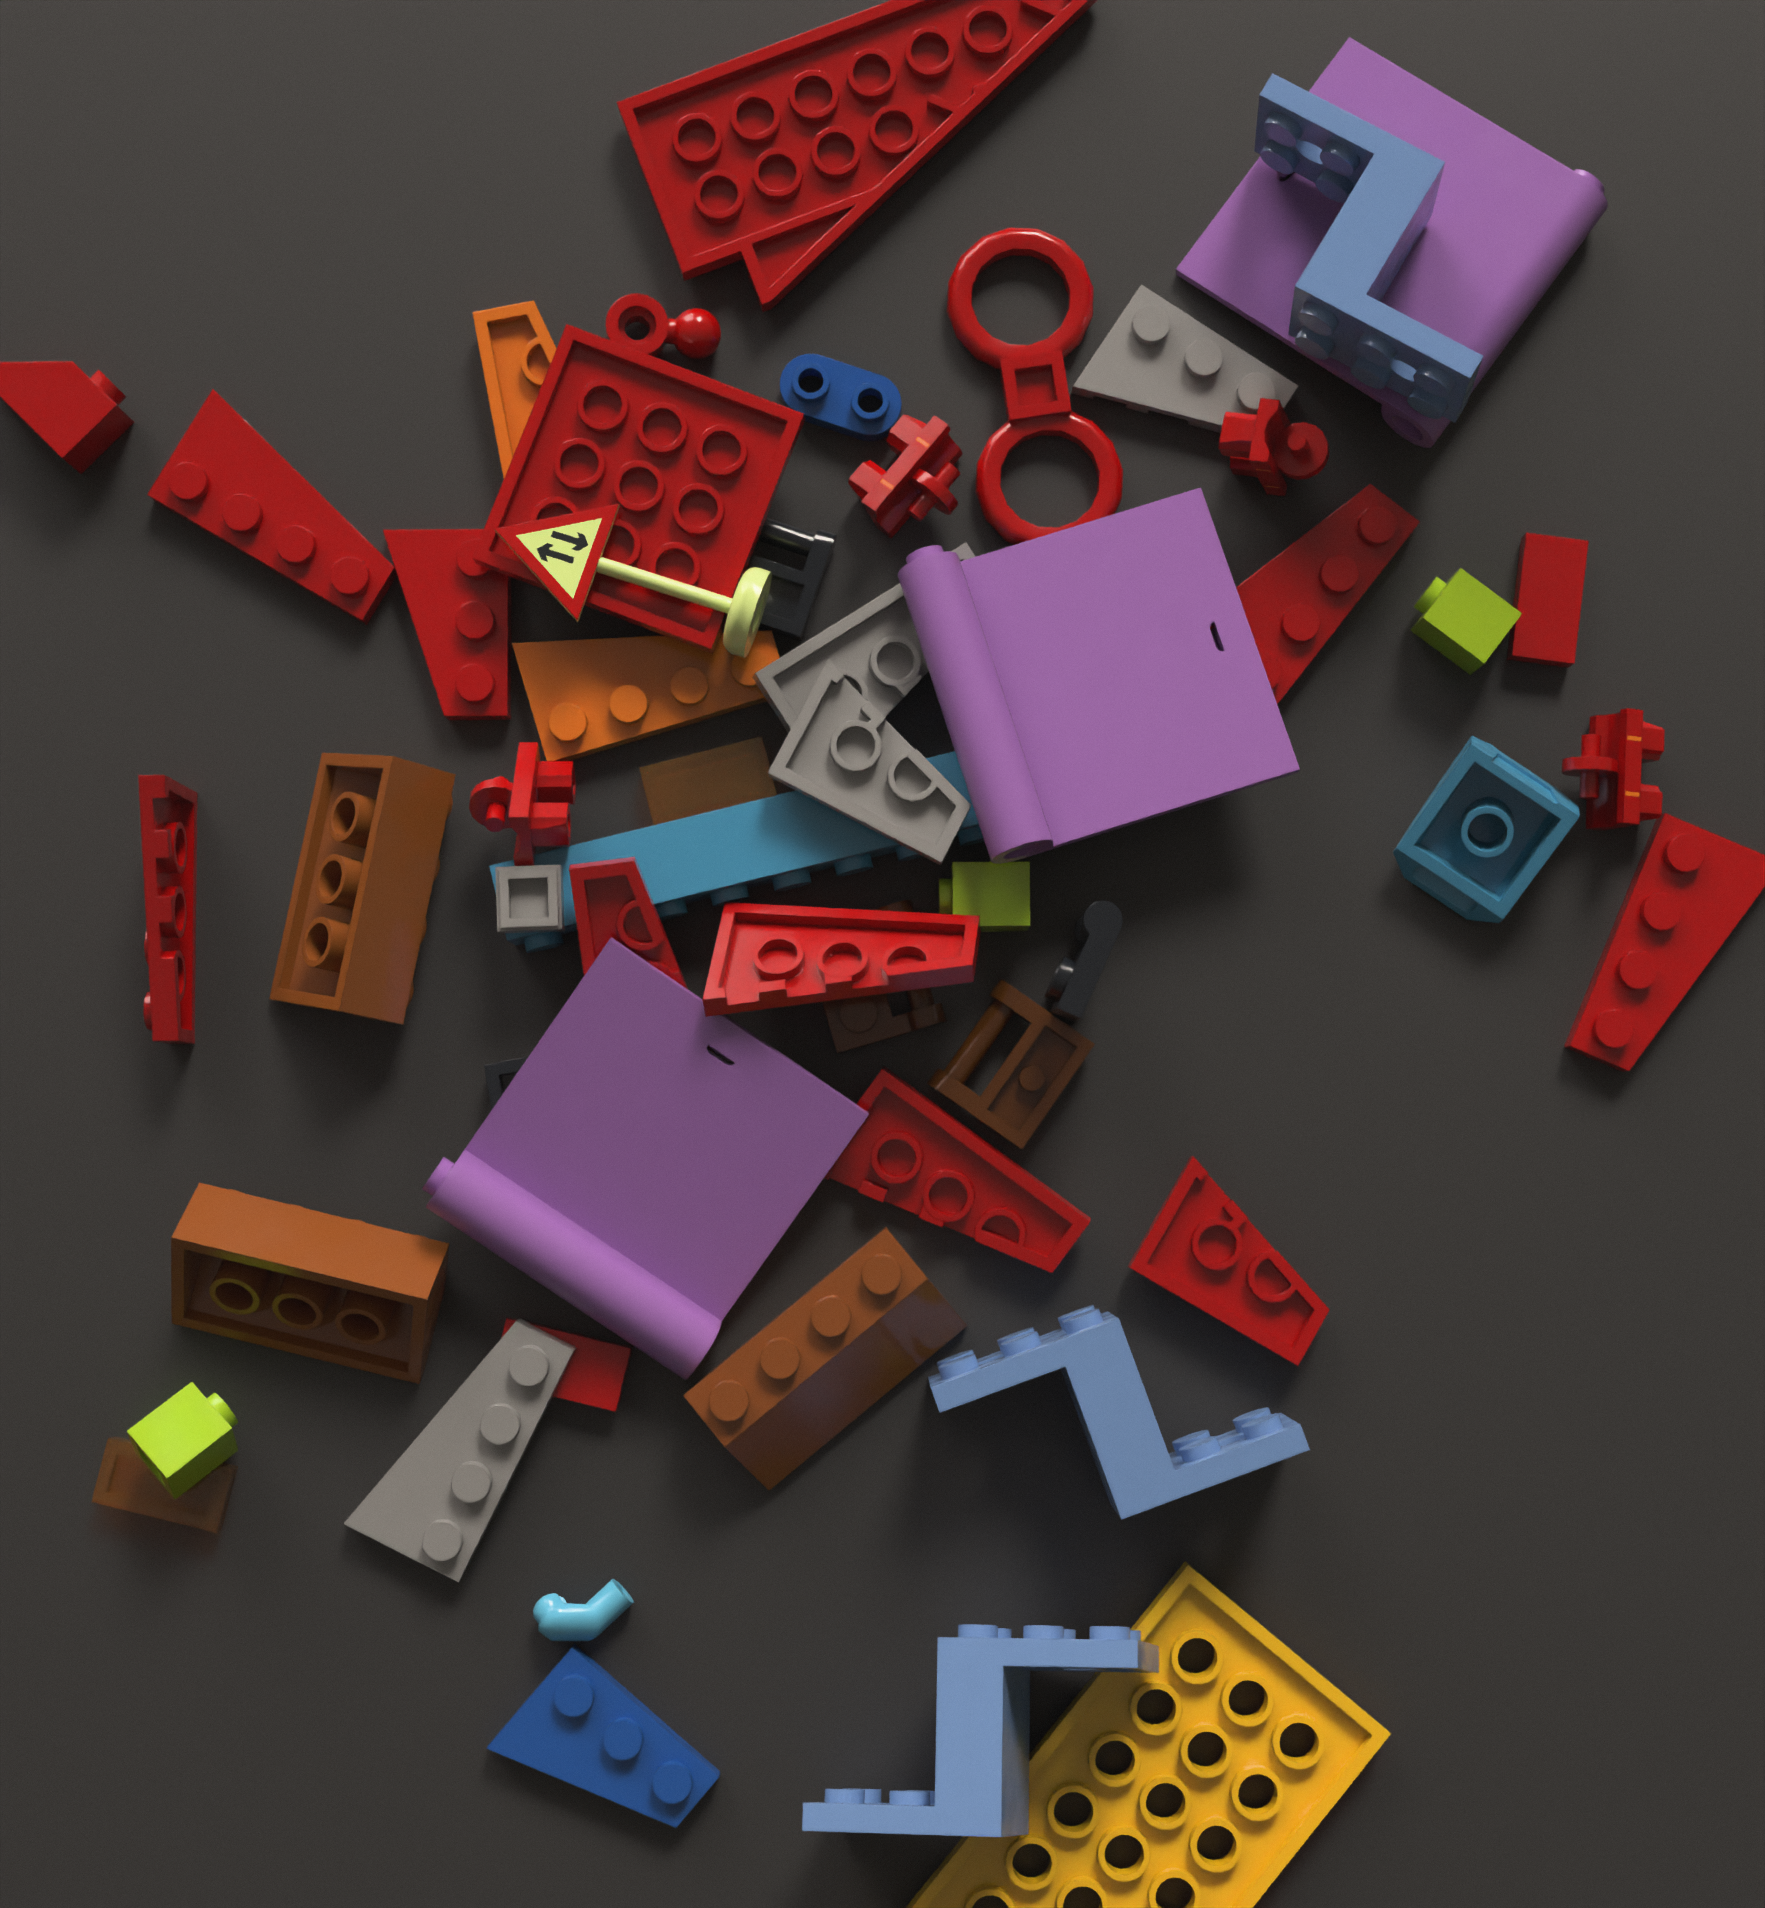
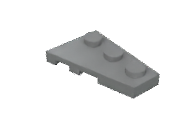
M1141 284L1073 385L1071 393L1093 399V396L1124 403L1126 404L1125 408L1147 414L1149 410L1187 420L1189 425L1221 433L1225 412L1257 415L1260 398L1280 400L1284 409L1297 390L1298 385Z
M828 659L768 771L769 777L941 865L971 809V804L917 749H914L891 726L886 717L870 701H867L847 681L844 674Z

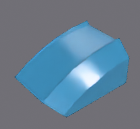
M1471 736L1394 849L1393 854L1405 879L1465 919L1500 923L1580 817L1579 807L1557 787L1550 785L1493 745Z

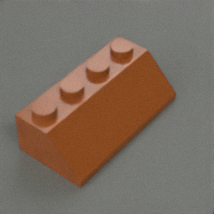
M342 753L321 754L269 999L367 1019L404 1024L406 1009L411 1002L414 991L413 976L419 947L426 934V914L432 885L439 872V852L445 823L452 810V790L456 774L395 756Z
M199 1182L171 1236L172 1324L420 1384L446 1287L450 1243Z
M885 1227L693 1385L683 1396L723 1446L768 1490H771L966 1328L967 1325L889 1229Z

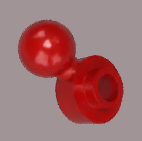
M634 293L619 298L610 307L606 316V337L608 340L653 357L657 356L667 343L674 344L676 349L688 358L703 359L713 354L721 341L720 324L709 311L692 308L682 312L676 319L668 318L662 305L654 298L645 294ZM639 322L648 328L649 333L644 339L633 340L627 336L626 328L632 323Z

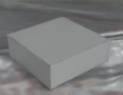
M561 865L495 867L498 933L565 931L563 867Z

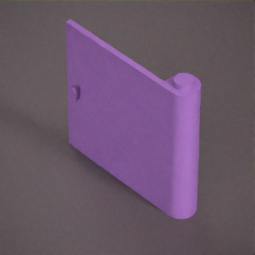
M1349 37L1309 92L1445 162L1432 216L1381 302L1483 355L1471 391L1472 393L1607 210L1608 203L1603 194L1605 192L1604 186L1591 173L1581 169L1573 171ZM1260 156L1178 265L1176 275L1382 404V417L1397 434L1417 446L1431 448L1451 422L1449 419L1443 416L1440 419H1432L1420 414L1408 404L1407 397L1386 386L1383 389H1375L1365 385L1354 377L1349 366L1330 356L1327 359H1318L1307 354L1297 346L1294 341L1295 338L1288 335L1295 285L1344 203L1329 199L1318 190L1314 182L1295 172L1286 181H1283L1288 174L1272 169Z
M1201 487L961 562L957 553L951 551L944 552L942 546L932 545L923 547L910 553L906 557L907 564L899 570L897 576L992 863L1001 864L1023 859L1299 773L1300 768Z
M611 937L455 1164L443 1157L429 1177L422 1190L430 1194L432 1198L425 1208L686 1380L712 1346L724 1317L868 1117L869 1112L725 1014L705 1017L703 999ZM708 1046H709V1048H710L711 1050H713L714 1052H716L717 1054H719L720 1056H722V1057L725 1058L726 1060H728V1061H733V1063H727L726 1061H724L723 1059H721L720 1057H718L717 1055H715L714 1053H712V1052L708 1049Z

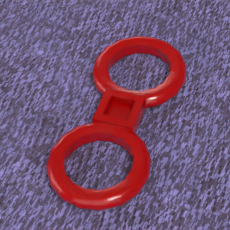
M1009 227L981 237L960 256L948 281L947 313L956 338L977 360L1000 370L1007 422L988 438L977 461L975 493L985 520L1006 542L1016 545L1115 514L1122 500L1123 468L1113 442L1093 421L1072 412L1063 359L1081 343L1093 318L1094 288L1084 261L1064 240L1035 228ZM1012 255L1032 256L1049 264L1063 279L1069 295L1068 312L1062 325L1047 339L1030 345L1007 344L992 337L980 325L972 307V290L979 275L993 262ZM1041 435L1061 436L1078 444L1092 459L1098 475L1097 495L1091 508L1077 521L1061 527H1038L1021 519L1007 505L1000 486L1001 469L1008 455L1022 442Z

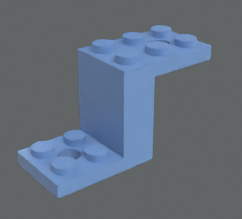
M1272 73L1259 95L1254 152L1260 154L1262 160L1272 169L1283 174L1295 172L1314 182L1318 190L1329 199L1344 203L1295 285L1288 335L1294 337L1297 346L1307 354L1318 359H1327L1330 356L1349 366L1354 377L1365 385L1375 389H1383L1386 386L1407 397L1408 404L1420 414L1432 419H1440L1443 416L1456 423L1469 400L1483 355L1381 302L1432 216L1445 162Z
M1094 1305L1058 1317L1061 1329L1039 1336L1037 1331H1034V1328L1031 1327L997 1340L1000 1351L977 1359L973 1350H967L937 1362L939 1373L928 1377L939 1413L1061 1368L1107 1497L1121 1520L1310 1450L1301 1424L1282 1413L1271 1414L1269 1407L1236 1417L1232 1420L1235 1429L1224 1434L1210 1436L1209 1430H1201L1183 1436L1172 1442L1175 1452L1168 1453L1120 1320L1108 1311L1100 1313L1099 1308L1095 1309Z
M958 1625V1637H938L935 1791L890 1790L889 1803H881L882 1789H825L824 1802L803 1803L802 1831L973 1837L1029 1835L1030 1671L1159 1673V1646L1141 1641V1631L1130 1630V1627L1090 1626L1089 1639H1076V1630L1064 1629L1063 1626L1025 1625L1023 1626V1638H1011V1629L998 1628L996 1625Z

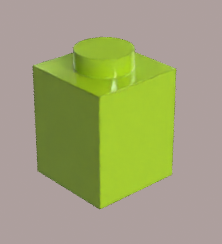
M1460 568L1446 583L1438 577L1431 582L1413 606L1422 615L1410 631L1471 675L1485 664L1522 613Z
M952 862L951 878H939V914L980 916L981 932L1027 931L1030 927V862H1007L1001 864L992 862Z
M193 1382L189 1383L127 1430L136 1455L174 1500L238 1451L232 1427L238 1424L234 1413L218 1394L213 1393L206 1398Z

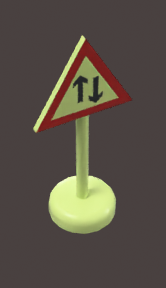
M619 504L494 529L500 538L577 622L580 619L595 574L598 572L727 613L723 634V644L727 651L733 655L746 658L753 645L770 590L771 571L757 567L749 568L742 575L733 598H729L604 558L602 554L618 513Z

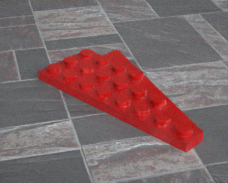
M890 0L618 101L619 114L684 281L743 260L762 311L771 310L1098 0Z

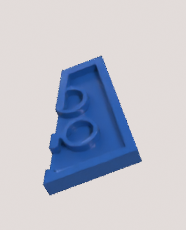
M575 1643L486 1748L675 1828L683 1821L720 1775V1771Z

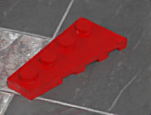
M214 389L208 395L147 494L153 501L365 625L370 621L397 576L395 567Z
M1371 484L1236 587L1277 704L1420 523L1419 520Z
M138 775L147 930L144 952L149 967L150 992L146 993L144 999V1022L146 1028L152 1030V1041L167 1044H195L198 793L166 775Z
M1663 813L1660 818L1656 819L1564 1047L1619 1071H1630L1765 887V855L1667 813Z
M628 857L570 865L569 873L584 975L612 937L688 989L636 858Z
M725 902L702 1000L705 1017L974 982L981 934L980 916Z
M885 1066L857 1102L858 1106L869 1112L868 1117L824 1177L827 1180L833 1179L857 1189L858 1193L882 1203L886 1201L919 1215L918 1218L940 1227L946 1226L975 1238V1241L1050 1273H1053L1091 1221L1089 1216Z

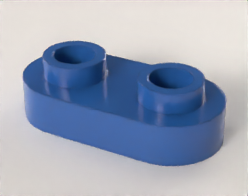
M804 354L794 358L786 365L781 374L780 392L784 406L804 413L806 422L859 440L878 441L887 437L891 428L901 418L902 402L900 393L894 383L882 375L819 354ZM807 376H816L823 382L822 387L814 393L803 391L799 384ZM873 395L881 400L882 406L876 412L868 413L859 407V401L865 396Z

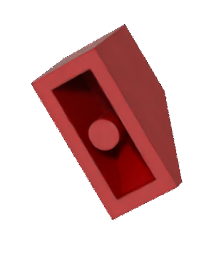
M73 361L0 362V397L61 458L80 474L134 423L119 407L127 397L99 369L89 378Z

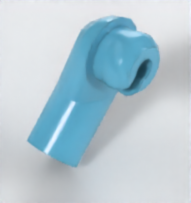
M612 1578L586 1604L567 1603L563 1597L558 1596L556 1593L547 1594L536 1602L533 1609V1617L539 1624V1632L551 1641H590L599 1636L634 1601L627 1590Z

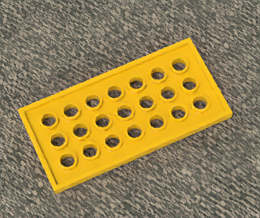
M1185 1561L1130 1629L1141 1631V1641L1159 1646V1673L1095 1672L1029 1754V1835L1010 1837L963 1836L906 1908H972L977 1900L985 1896L999 1897L1007 1904L1008 1908H1063L1065 1897L1071 1890L1077 1887H1088L1096 1891L1100 1896L1099 1908H1162L1156 1902V1892L1160 1884L1170 1878H1181L1192 1887L1191 1899L1183 1908H1253L1391 1733ZM1194 1638L1207 1640L1214 1649V1658L1211 1665L1199 1673L1185 1671L1178 1662L1180 1648L1185 1642ZM1247 1680L1259 1683L1264 1690L1262 1706L1250 1715H1240L1232 1711L1229 1706V1695L1233 1687ZM1154 1689L1167 1692L1173 1699V1709L1170 1716L1158 1724L1147 1723L1137 1714V1704L1141 1696L1147 1691ZM1294 1723L1307 1724L1314 1731V1744L1311 1750L1301 1757L1287 1756L1280 1749L1282 1732ZM1202 1732L1215 1733L1223 1740L1221 1757L1209 1766L1197 1765L1188 1758V1745L1194 1736ZM1109 1741H1121L1132 1750V1761L1129 1767L1117 1775H1109L1102 1772L1095 1762L1099 1748ZM1260 1774L1267 1776L1273 1781L1274 1785L1271 1800L1260 1808H1249L1239 1801L1238 1796L1241 1783L1251 1775ZM1163 1783L1175 1785L1182 1791L1183 1796L1182 1804L1178 1811L1168 1817H1158L1152 1814L1146 1807L1149 1792L1155 1786ZM1070 1792L1083 1794L1091 1802V1811L1088 1818L1076 1826L1062 1824L1054 1815V1808L1058 1799ZM1212 1826L1224 1827L1233 1835V1844L1230 1851L1220 1859L1205 1858L1197 1850L1199 1836L1205 1829ZM1119 1835L1132 1836L1141 1844L1142 1850L1138 1861L1128 1868H1116L1105 1859V1849L1108 1843ZM1027 1844L1040 1845L1050 1855L1047 1869L1036 1877H1025L1019 1874L1012 1865L1013 1857L1017 1850Z

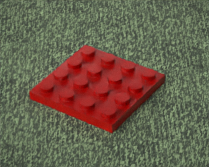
M566 324L472 558L478 565L549 591L494 529L619 504L620 507L602 557L733 598L737 585L747 569L805 422L804 413ZM598 572L595 574L585 605L711 654L715 650L728 615L727 613Z

